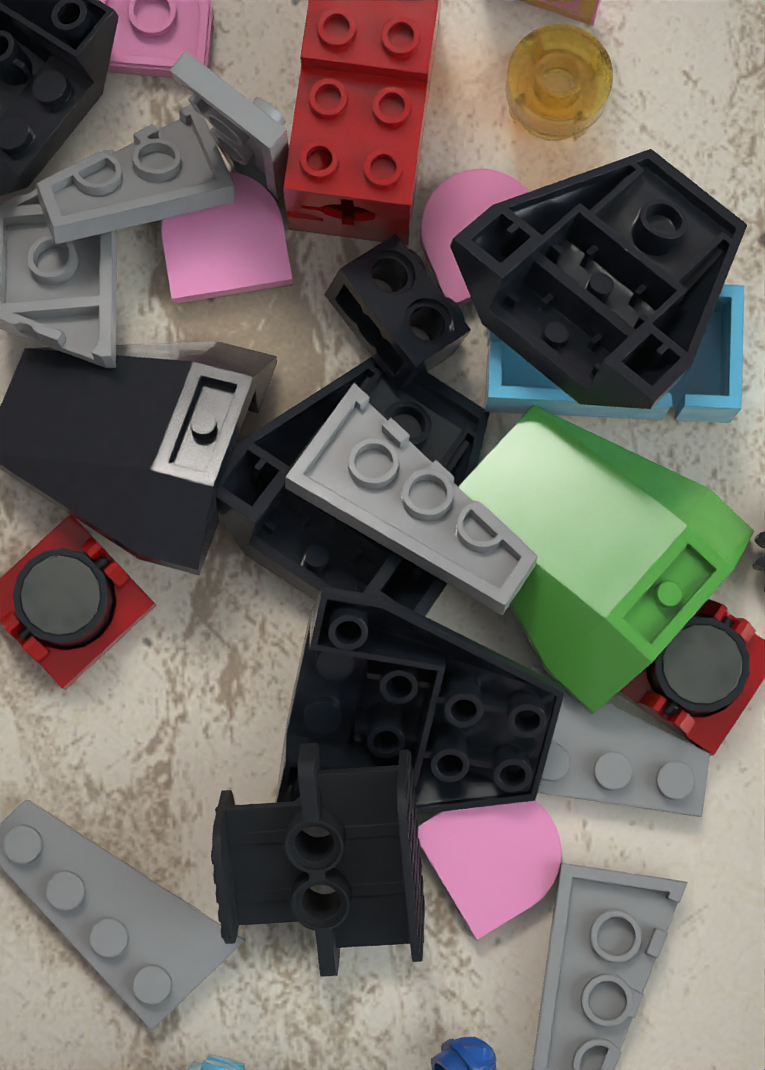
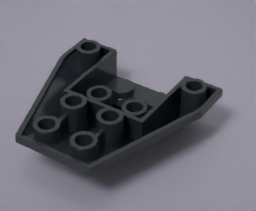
M0 0V196L28 188L103 95L119 16L114 9L101 1Z
M219 341L116 345V368H105L51 347L25 348L0 406V469L137 559L200 575L219 523L215 497L247 411L259 414L277 365V356Z
M322 586L309 614L286 722L275 803L293 802L300 797L298 757L300 745L308 743H318L321 770L398 765L400 750L411 751V765L413 766V783L415 787L414 802H416L417 814L536 801L565 694L564 686L388 597Z

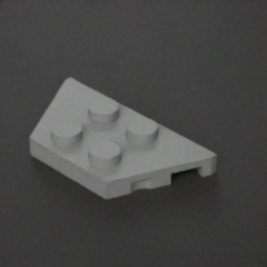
M104 150V151H102V152H104V153H109V154L114 153L113 150ZM37 188L28 194H18L1 203L0 329L105 368H116L117 230L55 244L38 201Z

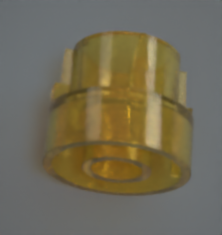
M552 24L530 32L515 47L507 70L505 93L509 105V113L513 118L514 124L520 122L525 130L542 140L561 141L571 137L573 141H576L599 119L605 109L613 83L612 63L601 42L582 28L568 24ZM546 75H560L575 83V86L567 92H554L544 84L542 77Z

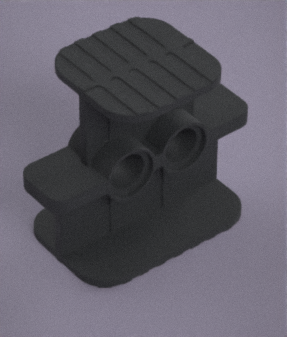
M318 743L301 744L298 757L300 797L295 801L235 805L232 791H221L218 807L215 809L216 816L213 824L211 861L214 866L213 879L214 884H216V902L219 905L218 918L219 922H221V938L224 939L225 944H234L236 942L239 925L299 922L304 927L315 931L321 977L338 975L340 948L410 944L412 961H423L425 899L423 895V875H421L422 862L420 857V841L418 839V820H416L417 808L416 802H414L415 787L413 783L411 751L400 750L398 765L321 770ZM317 826L324 828L330 834L323 837H314L308 835L302 829ZM326 885L334 889L335 892L320 894L310 889V887Z

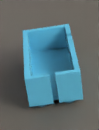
M723 285L691 368L651 409L580 405L488 330L487 346H489L486 361L484 412L525 414L535 405L554 415L663 420L669 409L675 408L676 421L730 423L742 409L744 285Z

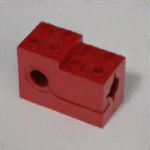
M441 0L308 1L300 56L301 70L283 186L286 211H288L287 222L289 230L383 242L397 234L401 241L408 246Z

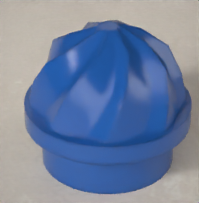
M477 1037L448 1039L442 1043L441 1052L431 1058L432 1070H496V1056L492 1047Z

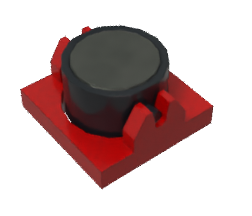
M68 515L0 578L1 625L64 690L73 684L157 606L98 541L71 515Z
M708 599L649 665V678L648 667H646L622 688L618 694L699 749L713 756L765 679V640L755 634L756 630L749 621L744 618L734 617L728 612V607Z

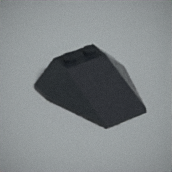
M649 149L496 203L453 238L450 248L482 325L580 405L651 409L691 368L747 224L654 150Z
M370 357L237 442L215 497L218 515L222 524L246 556L314 601L321 587L324 586L388 597L426 617L448 583L285 488L286 475L353 383L370 397L369 403L387 420L392 418L410 435L409 441L432 463L437 460L454 476V483L457 486L477 466L490 412H484V408L428 372L398 391L373 357Z

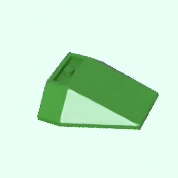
M535 405L520 418L458 486L473 501L479 500L538 555L536 566L509 606L544 670L557 683L563 685L564 689L590 714L595 713L656 659L735 569L754 533V530L711 489Z

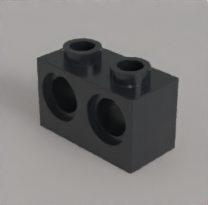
M394 234L341 267L324 294L398 391L452 356L471 331L465 323L464 315L457 303L451 298L444 296L427 274L426 266L421 257L415 251L408 249L397 234ZM373 279L384 281L391 287L393 292L381 289ZM411 327L423 330L428 335L430 341L419 338L412 331Z

